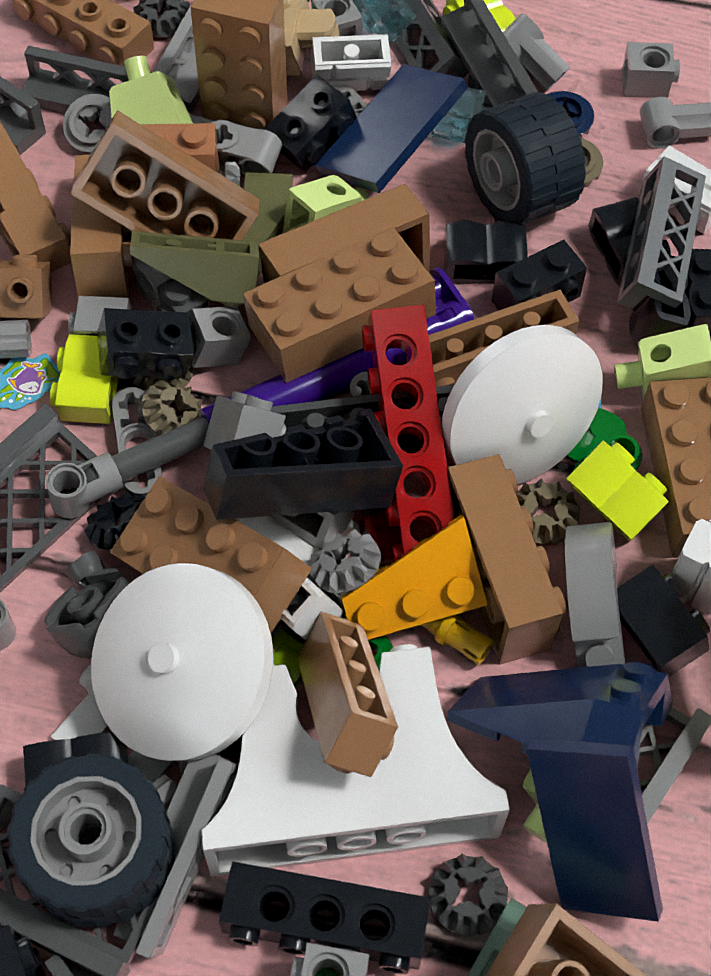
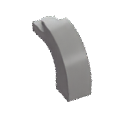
M612 522L567 526L565 534L566 582L572 641L575 643L577 666L579 668L611 664L625 665L617 594V558Z

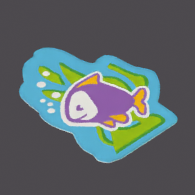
M41 354L34 359L27 357L11 358L7 365L0 369V408L18 410L29 403L39 400L45 392L50 391L53 382L59 381L61 372L58 371L57 365L48 354Z

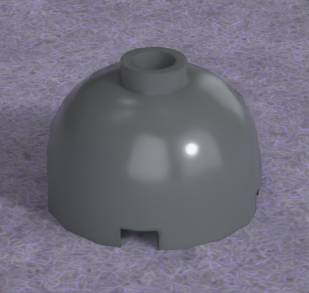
M106 568L90 574L86 577L90 585L84 587L79 592L72 586L62 594L45 617V623L49 626V628H46L47 631L69 654L80 658H92L95 637L106 611L118 594L129 585V582L117 568Z

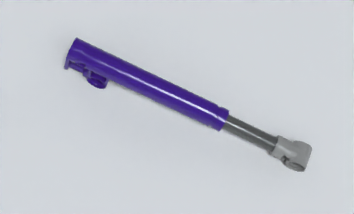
M439 267L430 270L429 273L435 280L436 315L426 319L428 335L474 320L475 318L469 305L444 270ZM364 348L288 383L285 382L280 374L240 393L273 402L272 406L328 400L349 391L351 380L357 374L366 372L368 368H374L372 351L365 352ZM392 348L386 352V357L392 364H406L407 354L403 350ZM215 403L200 409L198 419L113 456L106 452L79 465L66 462L56 465L49 471L46 477L47 490L53 511L63 518L72 519L79 517L86 512L91 502L123 489V482L204 447ZM69 487L77 489L70 494L60 493V491Z

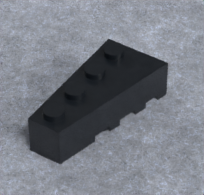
M371 408L357 411L356 418L345 421L340 415L325 418L323 426L307 430L302 424L286 427L284 435L273 438L266 433L214 444L203 489L216 520L390 508L403 464Z

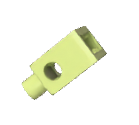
M135 56L124 61L128 81L112 86L109 91L112 118L118 110L139 124L193 123L171 76L160 71L150 73L146 56Z
M335 175L292 187L288 191L282 234L370 197L365 189L360 187L353 189L339 176Z
M708 325L694 326L641 339L638 342V361L614 364L617 389L641 386L644 400L649 382L711 377V339Z

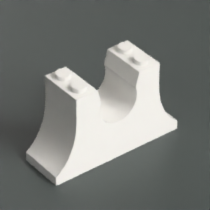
M404 644L392 648L389 652L382 653L380 676L397 721L398 729L394 735V744L389 756L385 760H380L372 777L355 772L349 774L342 773L333 769L329 764L324 763L320 743L308 735L299 722L297 692L286 665L275 666L273 664L272 677L265 701L253 723L242 734L240 762L233 787L220 811L202 829L203 851L211 877L229 874L232 861L267 868H280L500 838L510 810L506 790L493 784L479 773L456 744L440 705L430 647L418 648L416 645Z

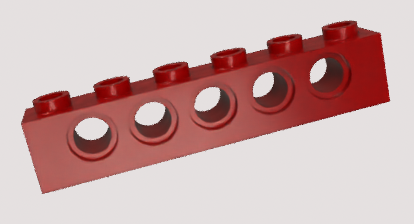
M424 304L371 310L368 325H362L364 351H372L374 368H368L367 370L370 395L378 394L380 411L373 413L403 464L390 508H385L388 526H396L398 544H391L392 563L413 550V547L420 543L413 539L410 534L411 523L424 521L430 525L433 535L448 526L449 522L454 520ZM392 348H399L407 354L409 362L404 365H394L387 359L386 352ZM397 391H406L414 398L415 405L409 409L398 408L393 403L391 395ZM402 434L416 436L420 441V451L416 453L404 452L398 445V437ZM409 477L420 478L426 485V495L421 498H414L408 495L404 489V480Z

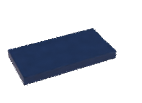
M403 64L354 120V123L346 129L315 165L319 175L323 177L339 176L347 184L380 193L467 90L464 78Z
M532 738L526 750L561 907L564 910L659 922L663 906L633 745Z

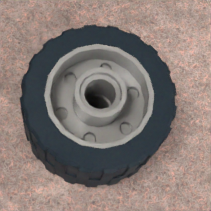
M532 92L477 112L473 115L472 120L469 121L467 126L465 158L467 160L468 172L482 204L499 222L510 221L524 225L570 207L579 200V195L583 192L584 180L586 179V160L580 135H578L575 124L566 113L567 111L564 107L558 104L553 97L543 92Z
M87 754V756L81 757L71 756L63 759L62 762L56 765H50L42 770L36 779L31 780L23 789L22 796L18 801L16 800L11 811L13 815L7 829V838L9 839V848L7 850L10 862L16 869L15 874L43 909L46 908L53 917L62 922H71L74 926L87 928V926H98V928H102L133 918L135 913L147 908L153 902L155 895L159 890L163 889L166 883L169 869H172L174 860L173 846L175 842L170 819L159 793L151 780L148 781L144 777L141 770L134 765L130 766L124 763L123 759L114 756L105 757L100 756V754ZM99 837L94 843L86 845L92 838Z

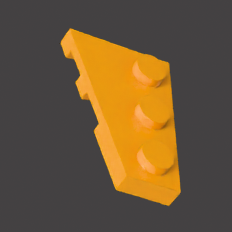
M463 515L449 522L448 526L429 539L426 538L415 545L413 550L391 565H386L377 571L360 587L340 596L346 619L363 626L368 640L488 605Z

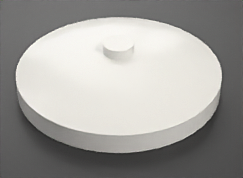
M536 325L522 328L492 343L466 367L447 399L441 427L444 448L449 459L454 465L500 454L505 469H512L517 484L529 481L551 469L578 444L594 419L601 399L603 384L602 370L597 355L576 334L563 327L554 325Z
M177 563L158 567L146 572L127 585L111 603L99 625L91 659V679L95 700L110 730L120 741L137 753L149 758L184 762L203 759L224 750L234 743L249 728L258 715L265 701L272 677L273 645L269 626L262 609L252 594L237 580L221 571L191 563Z

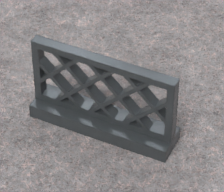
M46 403L0 443V499H8L7 518L0 519V528H7V548H0V557H7L6 571L0 576V593L102 499L91 502L86 512L79 517L72 519L45 518V498H49L48 490L45 489V470H51L56 465L65 462L76 465L85 462L76 461L77 454L85 461L97 457L92 450L58 420V414ZM58 437L61 438L72 448L71 461H46V448ZM40 454V461H33ZM21 470H40V489H14V477ZM8 483V489H1ZM63 489L62 491H60V493L70 494L76 491L77 489ZM40 498L39 518H13L14 499ZM13 527H39V541L31 548H13ZM45 527H53L45 534ZM12 557H20V558L12 565Z
M0 784V812L7 801L15 804L22 794ZM7 833L0 835V882H5L7 890L6 892L0 889L1 928L10 925L20 938L27 936L31 944L53 955L58 953L63 960L94 976H128L131 970L129 965L136 953L162 890L158 891L153 898V902L143 910L138 921L136 914L130 919L133 931L122 950L106 942L102 929L98 928V926H93L96 934L94 936L81 929L84 927L74 926L73 923L66 921L62 922L53 917L52 914L36 907L40 904L35 898L24 901L16 897L11 879L17 876L15 874L16 869L15 867L9 869L3 844L8 843L9 839L7 838ZM99 837L92 838L86 845L94 843ZM169 869L166 879L168 878L171 869Z

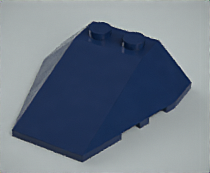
M631 662L625 665L611 664L480 677L448 710L447 721L494 741L499 740L501 734L521 742V752L527 754L526 748L532 738L633 745L637 766L643 726L646 723L661 727L672 709L673 699L668 674L654 671L651 666L639 662Z

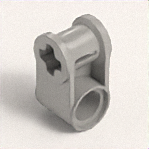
M227 120L212 122L216 125L218 153H220V170H225V162H236L240 168V177L245 178V172H273L282 147L281 140L277 135L264 129H254L234 124ZM224 131L227 132L228 139L224 138Z

